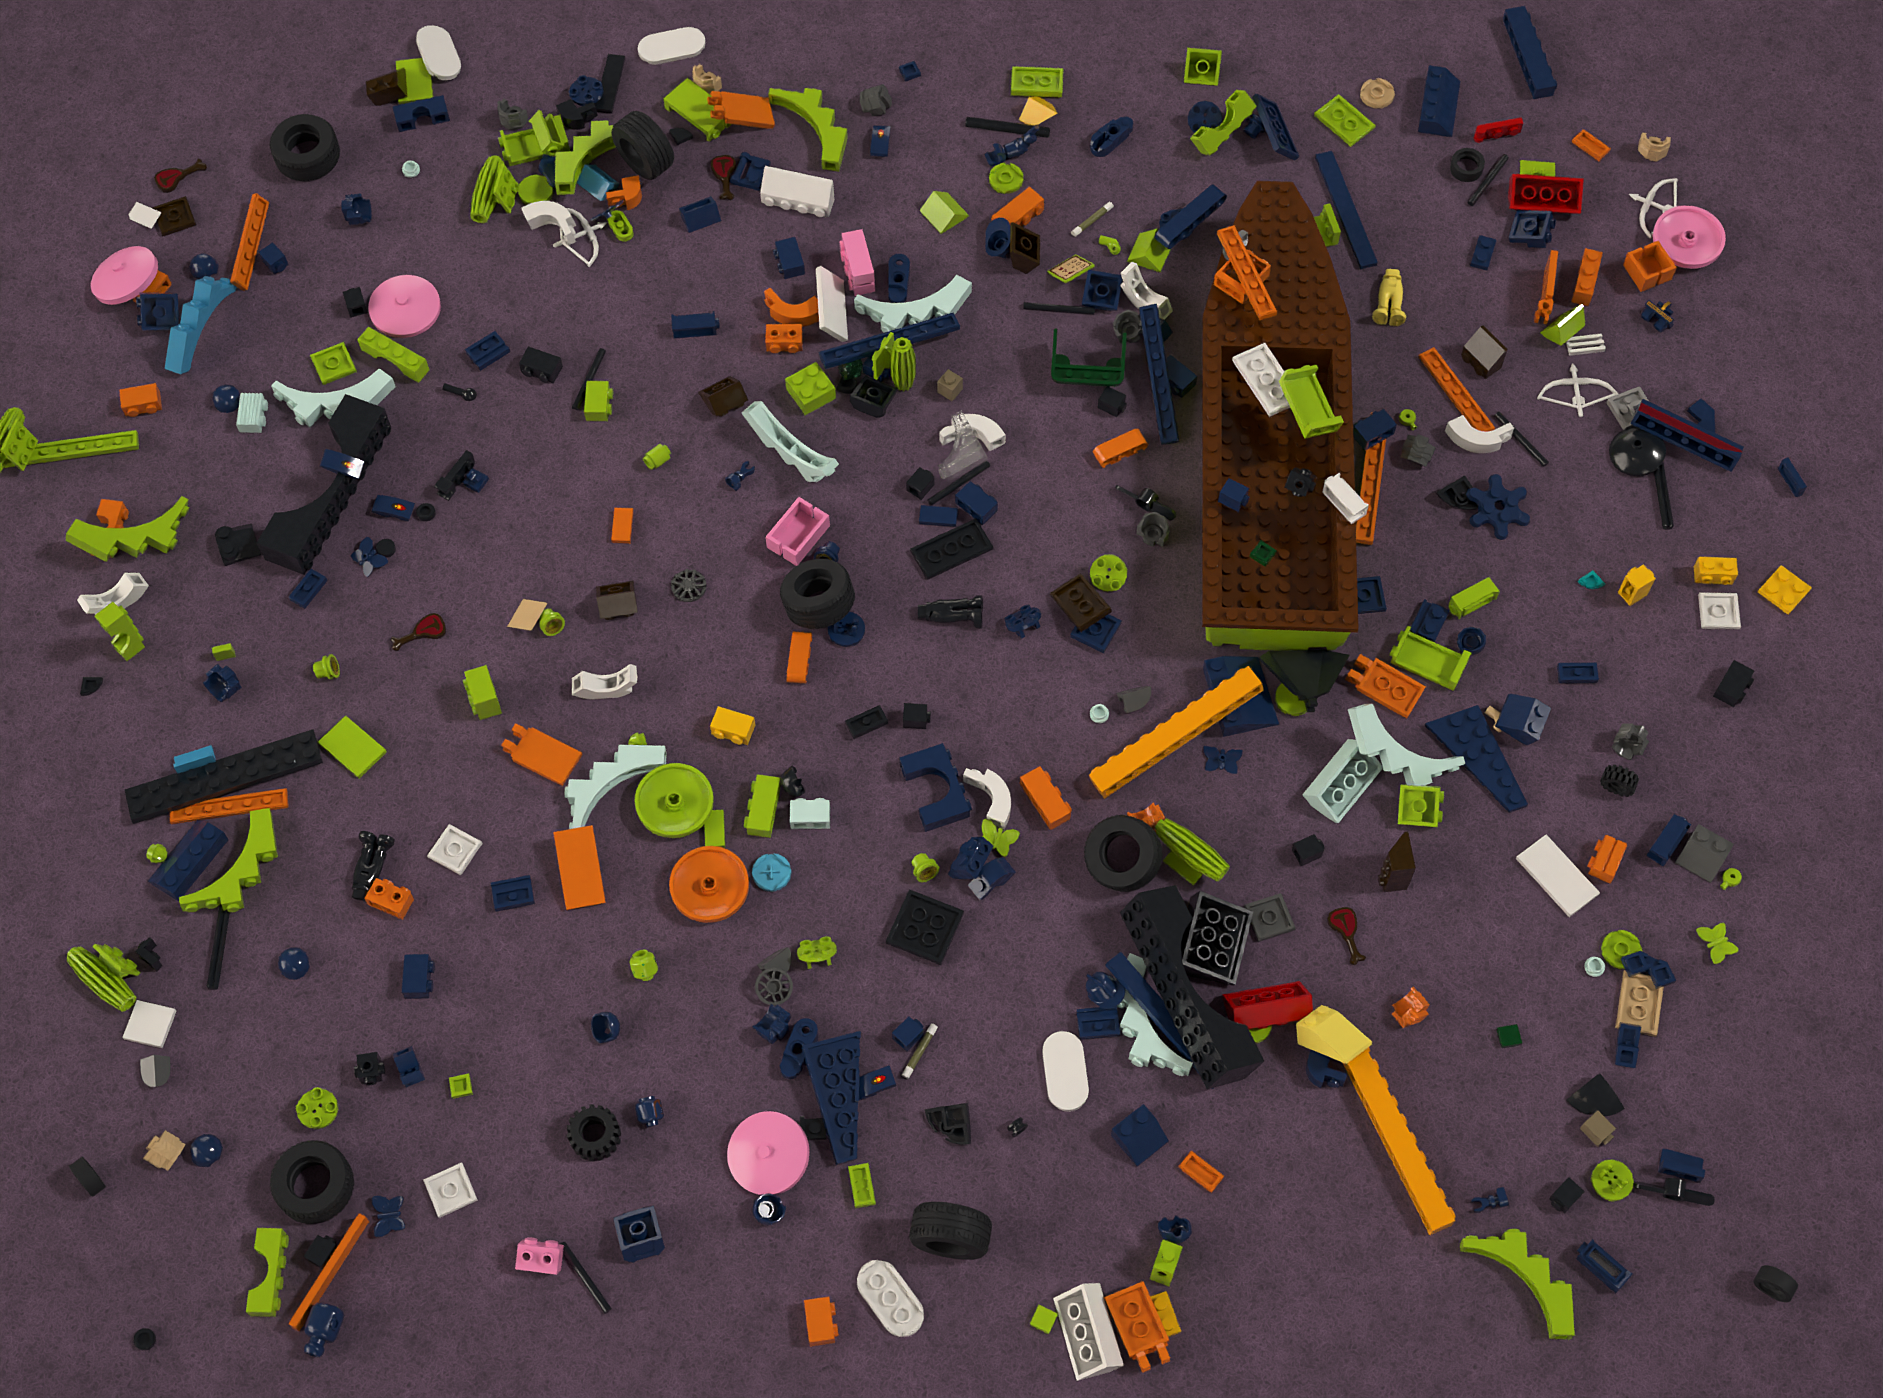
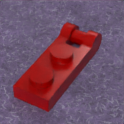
M1522 117L1478 125L1473 139L1475 142L1481 143L1484 139L1488 138L1498 139L1505 135L1515 136L1521 133L1523 127Z

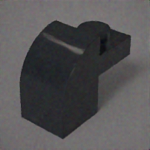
M572 99L556 105L557 114L561 116L562 123L570 129H584V122L592 121L598 116L593 102L577 108Z

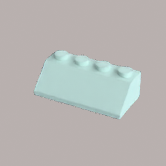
M1347 739L1302 795L1313 808L1333 822L1339 823L1383 769V766L1375 756L1368 757L1367 754H1360L1356 740Z

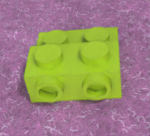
M1401 784L1398 824L1438 827V822L1442 823L1443 811H1439V803L1444 802V791H1440L1441 787Z

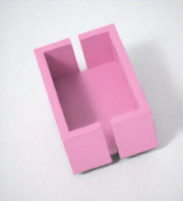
M863 230L841 233L842 241H839L841 261L845 264V275L849 279V290H853L854 296L875 292L874 270Z
M798 497L767 534V548L779 556L783 554L784 559L798 566L830 527L829 515L816 507L813 509L812 504Z

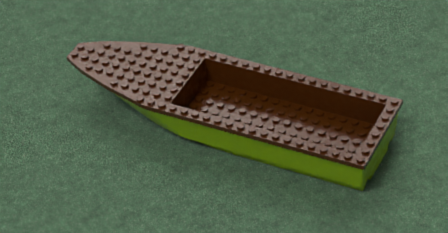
M1256 181L1240 207L1233 225H1235L1238 232L1240 230L1248 232L1246 249L1251 250L1254 255L1266 260L1271 265L1269 277L1263 284L1277 310V315L1259 321L1249 298L1242 304L1216 287L1213 280L1202 318V627L1206 628V640L1212 642V646H1221L1223 643L1236 644L1239 645V649L1308 650V647H1326L1327 650H1336L1337 647L1344 645L1351 632L1358 633L1359 629L1356 522L1351 524L1322 492L1325 480L1330 476L1334 477L1338 473H1340V478H1343L1355 491L1350 317L1331 257L1312 212L1294 183L1285 181ZM1221 253L1216 273L1228 261L1224 258L1223 253ZM1233 270L1228 276L1241 283L1235 270ZM1266 343L1284 372L1291 368L1294 370L1299 369L1305 365H1317L1318 370L1315 375L1335 417H1342L1344 423L1337 432L1304 438L1291 408L1273 416H1268L1232 361L1233 357ZM1295 467L1308 469L1316 476L1314 491L1312 493L1309 492L1305 497L1295 496L1291 490L1284 488L1291 470ZM1228 478L1249 488V501L1245 507L1242 506L1239 512L1218 502L1220 491ZM1261 540L1277 550L1275 556L1266 567L1249 557L1252 550Z

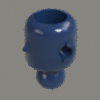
M323 1302L315 1303L312 1306L304 1327L305 1334L310 1337L309 1342L304 1346V1353L318 1358L324 1354L325 1342L333 1343L338 1336L344 1320L342 1309Z

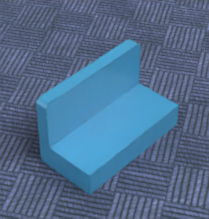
M584 165L577 184L600 201L605 199L608 190L617 189L620 184L596 165Z
M210 745L175 756L174 769L177 773H181L216 762L213 747Z

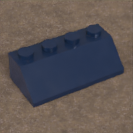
M1431 65L1428 67L1418 132L1452 137L1460 80L1447 68Z
M197 820L166 860L150 877L148 882L179 902V897L185 895L227 843L228 838L222 830L211 823Z

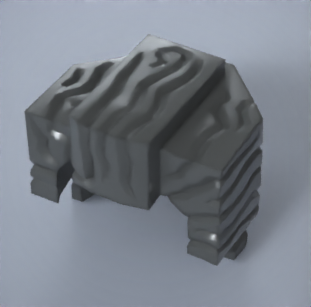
M884 84L873 86L860 92V104L864 113L870 112L872 116L886 114V108L892 107V98Z
M506 99L497 102L500 123L509 130L521 129L529 121L527 110H522L515 105L513 107L509 106Z
M1131 310L1117 314L1113 322V329L1119 342L1122 343L1123 333H1127L1126 341L1130 343L1140 340L1139 334L1143 332L1140 315Z
M1408 434L1402 449L1401 458L1412 460L1426 467L1428 462L1431 461L1436 447L1429 444V438L1419 434L1417 436Z
M1157 512L1145 514L1137 525L1136 534L1141 536L1143 542L1151 547L1155 543L1163 547L1169 538L1170 532L1166 517Z
M1622 723L1613 741L1612 748L1619 756L1628 760H1632L1634 755H1643L1649 743V740L1646 738L1648 735L1647 730H1645L1646 728L1642 725Z

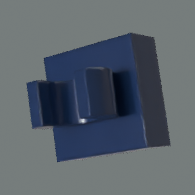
M471 469L466 475L467 477L463 481V485L479 493L489 480V477L475 469Z

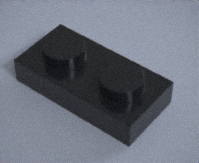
M878 705L845 720V724L853 739H856L887 725L888 719L881 706Z

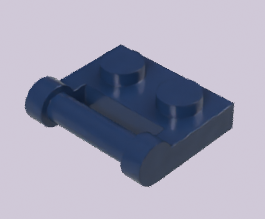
M742 152L737 169L730 178V183L760 191L765 166L770 167L771 162L767 159L751 156L747 152ZM746 163H751L745 179H741L740 177Z

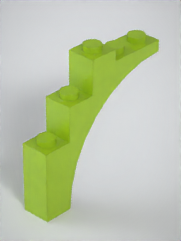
M770 88L768 93L770 104L794 111L803 117L818 134L823 147L822 169L839 172L848 139L847 129L833 127L835 111L834 109L821 107L822 90L805 88L804 93H799L797 91L792 92Z
M591 121V136H573V151L556 152L555 186L557 195L574 194L576 183L584 165H588L604 152L616 148L611 135L613 125H609V121Z
M181 496L176 504L165 514L149 523L136 527L121 529L104 528L75 519L66 533V541L105 562L110 557L113 558L118 549L137 558L140 553L143 554L148 545L167 554L169 549L173 550L178 542L176 530L180 525L179 519L181 516L185 517L189 511V499Z
M270 808L250 811L248 839L241 855L225 875L216 882L195 893L179 897V903L183 912H195L201 908L213 909L220 904L223 910L228 912H236L244 908L242 886L253 887L261 883L259 861L270 862L278 857Z
M1508 1229L1507 1232L1503 1233L1502 1240H1499V1237L1490 1236L1486 1239H1478V1236H1466L1460 1242L1461 1252L1476 1253L1492 1258L1507 1266L1522 1278L1533 1291L1542 1307L1547 1321L1549 1339H1572L1575 1336L1572 1284H1565V1281L1560 1280L1550 1283L1549 1258H1542V1255H1530L1527 1257L1526 1232H1520L1519 1229Z

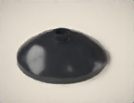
M1631 427L1622 430L1612 439L1609 447V456L1612 464L1620 472L1630 476H1644L1656 471L1662 465L1666 456V446L1663 439L1638 427Z

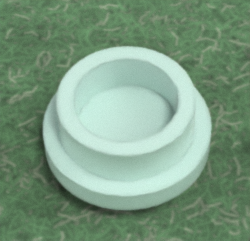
M407 161L402 167V172L406 177L412 178L419 174L420 167L414 161Z
M1097 704L1090 710V718L1096 723H1103L1109 717L1108 709L1102 704Z
M1590 957L1586 960L1584 968L1590 976L1598 977L1603 974L1605 964L1598 957Z

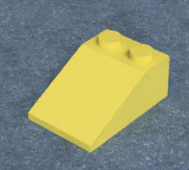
M1319 1006L1296 1023L1299 1045L1345 1064L1372 1045V1041L1342 1014L1327 1006Z

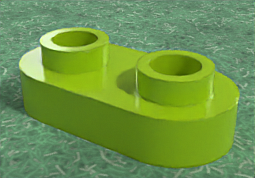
M619 210L612 211L611 214L613 216L607 219L610 228L618 240L624 242L631 240L634 232L626 216Z

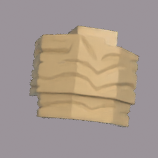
M700 64L697 67H693V82L708 94L711 91H719L722 88L721 77H716V75L709 71L705 73L703 66Z
M1642 132L1638 151L1646 159H1650V161L1657 162L1666 157L1671 137H1666L1665 141H1661L1657 137H1649L1647 139V133Z
M165 1130L160 1138L157 1136L152 1138L146 1147L148 1152L143 1159L159 1169L163 1168L168 1171L186 1144Z

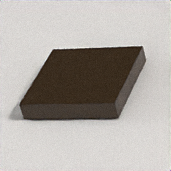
M186 196L152 207V209L161 212L157 223L163 237L196 226Z

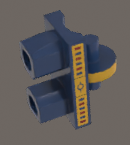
M1648 300L1645 303V309L1641 314V318L1649 322L1655 316L1659 320L1654 324V328L1662 333L1668 327L1674 326V319L1670 317L1674 312L1669 309L1672 303L1668 301L1663 304L1659 301L1656 306Z

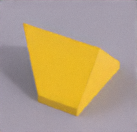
M1029 97L1019 121L1028 125H1038L1056 115L1057 111L1053 104L1040 97Z

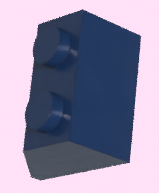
M1508 694L1495 727L1522 744L1529 745L1540 739L1551 708L1536 698Z
M1144 1104L1111 1130L1113 1139L1136 1166H1139L1169 1142L1159 1122Z

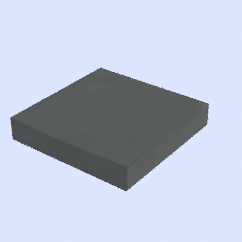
M1281 893L1244 905L1245 909L1253 911L1251 926L1258 942L1296 930Z

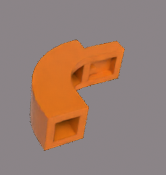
M771 288L764 291V302L770 308V316L779 323L802 324L803 327L819 321L818 299L815 296L804 303L792 305L782 301Z

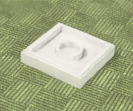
M1737 593L1698 594L1702 629L1741 628Z
M449 824L427 856L461 875L483 843Z
M137 1000L123 1039L163 1048L176 1010Z
M459 1163L423 1180L439 1218L478 1201L463 1163Z

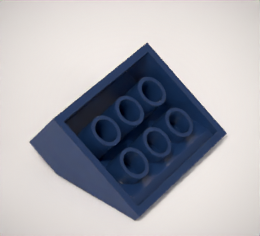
M1221 656L1204 660L1203 672L1209 690H1214L1223 680L1230 679L1239 669L1246 668L1247 666L1251 668L1263 685L1262 692L1219 720L1223 737L1279 725L1258 657Z

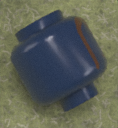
M655 1096L641 1098L639 1103L635 1105L637 1120L641 1124L646 1123V1127L659 1125L658 1120L664 1117L661 1100L655 1099Z

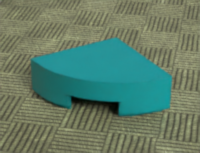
M1593 570L1578 580L1579 584L1590 589H1598L1605 585Z

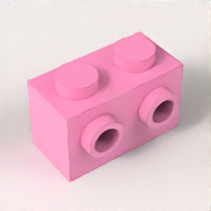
M525 1238V1240L518 1244L515 1269L557 1275L561 1271L564 1245H559L557 1241L547 1240L544 1243L537 1242L536 1238Z

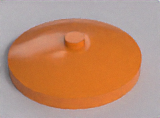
M704 846L689 851L678 860L670 875L669 888L672 900L682 914L698 922L713 923L729 918L742 907L749 891V877L745 865L736 854L722 847Z

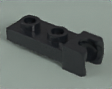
M466 450L446 477H441L434 486L436 489H439L437 495L448 501L454 495L457 484L460 485L463 482L464 475L467 471L473 469L475 465L471 452Z

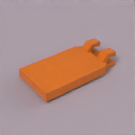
M711 91V97L707 98L708 104L714 105V110L710 112L711 118L724 119L727 124L772 129L775 126L769 98Z
M1551 250L1544 269L1542 295L1538 303V310L1534 314V323H1538L1539 316L1544 317L1543 324L1547 325L1549 315L1552 312L1558 251Z
M1361 654L1358 656L1354 666L1365 670L1364 673L1360 674L1351 669L1345 678L1346 681L1356 685L1357 691L1405 718H1408L1426 687L1377 658L1372 661Z
M515 723L511 730L513 735L521 738L518 745H515L513 742L505 739L501 745L503 751L511 754L513 762L563 786L580 760L582 752L533 727L526 730Z
M1144 1281L1104 1297L1129 1358L1137 1359L1142 1373L1150 1370L1151 1366L1146 1355L1157 1351L1162 1365L1170 1362V1356L1166 1349L1169 1338Z

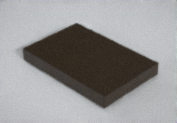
M1081 573L1050 593L1053 600L1080 632L1112 612L1111 607Z

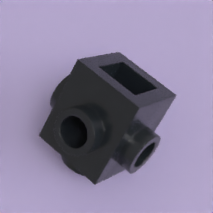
M1295 467L1291 470L1284 488L1291 490L1295 496L1305 497L1309 492L1312 493L1314 491L1316 476L1308 469Z
M377 1052L357 1055V1066H354L355 1078H358L362 1084L367 1086L375 1085L377 1082L382 1081V1074H385L384 1062H381V1057Z

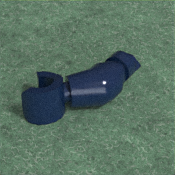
M1034 125L1024 136L1003 145V148L1001 144H993L995 151L985 153L989 165L993 167L1004 163L1006 158L1023 155L1028 151L1030 144L1037 141L1035 133L1040 127Z

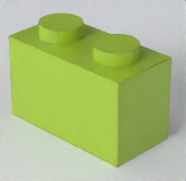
M587 381L584 407L586 421H608V415H612V404H609L610 399H613V388H610L609 381Z

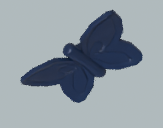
M620 200L606 211L591 218V221H595L602 216H605L606 219L613 216L611 211L620 206L624 200Z
M370 537L364 538L359 545V549L351 554V558L354 561L360 562L359 564L363 565V572L366 577L370 576L374 567L379 568L388 564V559L380 554L374 555L377 552L373 549V541Z
M1204 746V754L1208 758L1205 770L1214 771L1219 767L1220 770L1225 768L1227 772L1237 774L1238 767L1236 762L1240 760L1243 750L1231 749L1225 754V749H1221L1220 754L1217 748Z
M383 1196L372 1197L373 1207L376 1211L383 1213L377 1214V1219L381 1220L377 1222L374 1228L375 1237H383L391 1229L396 1231L405 1229L403 1219L398 1217L401 1215V1212L398 1210L402 1207L404 1200L402 1196L394 1197L391 1200Z

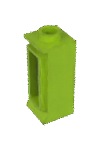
M538 110L529 122L532 123L541 148L540 152L554 157L556 152H559L564 147L563 141L552 114L549 113L544 119L542 111Z
M1488 577L1452 596L1449 602V610L1458 619H1461V616L1464 617L1492 602V600H1496L1500 591Z

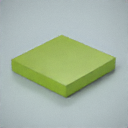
M344 342L310 355L323 385L357 372Z

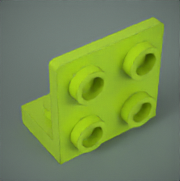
M1325 204L1320 216H1315L1314 219L1327 247L1339 243L1341 231L1331 204Z

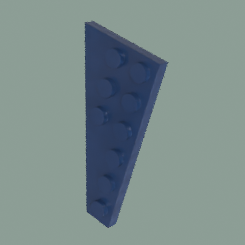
M1478 705L1425 723V727L1454 756L1464 757L1465 764L1463 766L1493 794V797L1509 813L1527 807L1528 803Z
M861 1031L802 1046L836 1165L857 1159Z

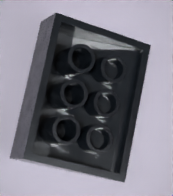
M1199 891L1190 897L1188 910L1193 920L1186 927L1181 941V957L1185 972L1191 977L1234 986L1236 985L1253 911Z

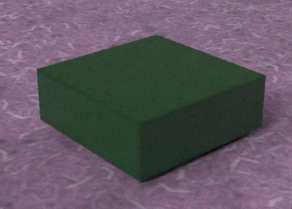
M1261 540L1252 550L1249 557L1266 567L1275 556L1277 550Z
M1517 1024L1496 1029L1501 1048L1522 1045Z

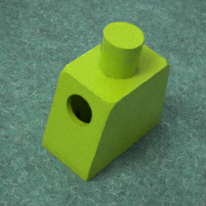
M1162 1240L1150 1280L1170 1287L1183 1248L1182 1246Z

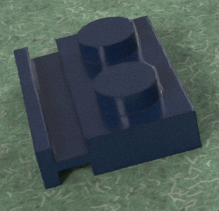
M493 331L466 348L465 351L481 371L510 353V348L506 346L496 331Z
M1424 599L1410 632L1435 642L1450 610L1434 603L1431 604Z
M530 875L491 882L496 912L535 904Z
M1096 1007L1076 1010L1080 1040L1120 1036L1117 1007L1112 1009Z

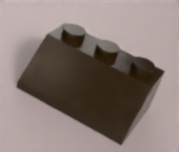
M1408 831L1401 835L1388 852L1386 860L1383 861L1381 873L1378 875L1379 886H1383L1384 892L1407 890L1415 872L1416 866Z

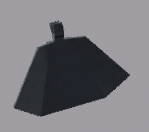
M1278 650L1266 652L1259 657V660L1292 694L1298 697V701L1304 700L1307 712H1315L1314 707L1318 705L1317 698L1330 692L1350 655L1328 650Z

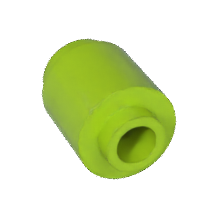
M658 444L645 454L643 461L650 470L657 469L670 459L671 452L666 445Z

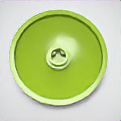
M681 763L665 764L650 771L639 783L635 794L636 812L642 824L652 833L666 838H680L699 830L709 819L714 803L712 788L705 775L698 769Z

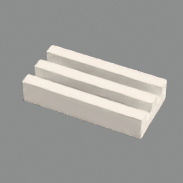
M1602 334L1571 337L1566 341L1569 356L1605 352L1606 347L1603 345ZM1599 345L1598 347L1572 349V348H1578V347H1588V346Z

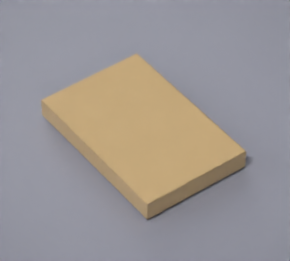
M1624 970L1615 1028L1619 1029L1620 1022L1641 1025V1034L1656 1037L1664 987L1656 989L1649 975L1638 974L1629 977L1626 970Z

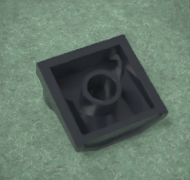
M865 375L851 394L850 403L854 409L875 418L885 416L887 407L896 395L898 388Z
M252 523L233 528L222 526L216 530L215 538L225 566L261 555Z

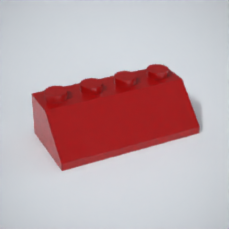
M1512 174L1509 178V209L1581 214L1584 179Z
M1300 981L1222 994L1228 1019L1247 1025L1248 1029L1267 1028L1268 1025L1274 1024L1285 1025L1291 1021L1299 1022L1313 1012L1312 995Z

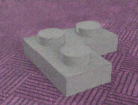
M1640 386L1610 397L1606 401L1623 430L1636 427L1630 424L1635 413L1634 409L1639 406L1642 399L1649 401Z

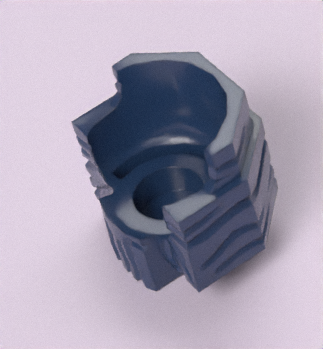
M361 193L345 195V200L341 201V210L349 225L371 222L372 209L370 199H364Z
M216 664L210 671L205 673L207 679L203 684L219 702H223L226 698L229 699L242 688L236 674L227 665L222 669Z
M771 1004L765 1016L759 1023L753 1025L752 1028L762 1038L773 1044L778 1039L781 1041L789 1032L788 1023L791 1015L778 1004L776 1007Z

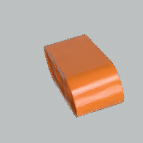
M1133 429L1098 445L1093 450V454L1101 467L1105 468L1108 464L1112 465L1121 461V458L1125 456L1129 457L1138 453L1137 451L1141 449L1145 450L1148 447V443L1139 429Z
M793 631L787 682L803 684L807 682L808 658H810L811 652L810 641L812 642V633Z

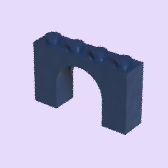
M943 743L899 757V764L906 781L934 774L946 780L950 787L945 798L919 808V816L925 832L969 818L970 810H972L969 799L965 800L963 795L965 793L963 783H959L957 780L959 776L955 765L952 766L950 762L952 760L950 750L945 749Z

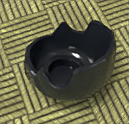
M791 766L781 775V785L787 794L800 797L805 793V789L801 784L802 779H797L795 774L797 769Z

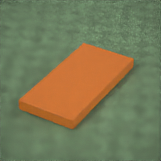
M593 825L553 832L566 910L606 903Z

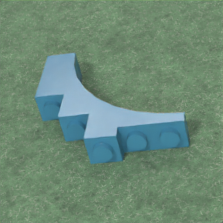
M204 276L202 279L195 281L193 300L183 304L181 322L177 326L171 327L165 363L166 370L178 374H183L190 370L198 339L208 318L218 304L237 289L235 285L230 283V279L220 278V280L215 281L212 277Z

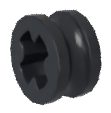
M1021 1117L1012 1122L1007 1128L1008 1131L1013 1132V1137L1018 1136L1028 1127L1026 1123L1022 1122L1023 1119Z

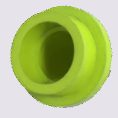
M637 732L633 734L628 744L647 745L644 733L639 734Z
M152 844L148 848L146 855L152 863H160L166 860L168 852L163 845Z

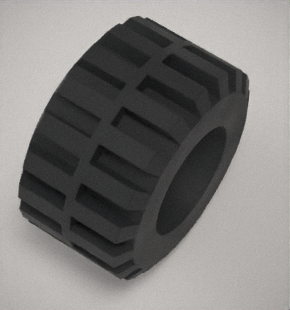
M594 1104L589 1105L588 1109L585 1106L581 1107L582 1111L574 1112L575 1117H570V1125H567V1137L572 1149L584 1160L589 1158V1161H594V1158H598V1161L603 1160L602 1156L610 1157V1152H615L617 1150L616 1144L619 1145L621 1141L619 1138L621 1136L620 1126L615 1115L608 1108L604 1109L602 1105H598L595 1108ZM597 1123L605 1126V1133L598 1141L588 1142L582 1138L585 1128L589 1125Z

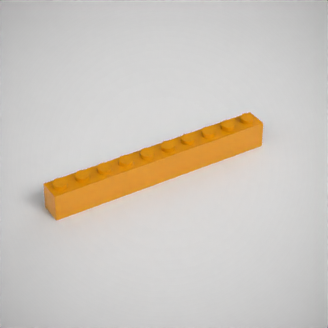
M1249 666L1239 669L1233 677L1223 680L1217 688L1207 691L1198 701H1192L1186 709L1173 714L1170 720L1157 725L1154 731L1142 735L1139 741L1133 745L1126 746L1123 752L1117 756L1110 757L1107 763L1095 767L1089 774L1091 782L1104 799L1258 695L1263 691L1262 682Z
M1368 1047L1347 1064L1343 1062L1342 1064L1429 1235H1432L1452 1226L1455 1222V1213L1451 1207L1447 1206L1445 1194L1441 1188H1438L1432 1169H1428L1425 1163L1426 1157L1422 1150L1419 1151L1416 1145V1137L1413 1132H1409L1406 1126V1117L1403 1113L1400 1114L1397 1108V1100L1394 1095H1390L1387 1089L1389 1088L1385 1077H1381L1378 1071L1379 1065L1375 1059L1371 1058L1369 1054L1370 1048Z

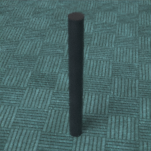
M1502 155L1467 202L1469 205H1475L1509 159L1508 155Z
M1024 302L1023 309L1095 314V308L1029 302Z
M599 349L572 409L579 410L586 395L587 381H593L606 353L605 349Z
M1500 412L1494 415L1503 426L1510 423ZM1514 427L1512 435L1543 467L1546 466L1549 461Z
M987 460L929 498L928 502L934 505L989 468L990 463Z
M565 1241L562 1242L560 1245H564V1256L605 1314L608 1313L612 1308Z

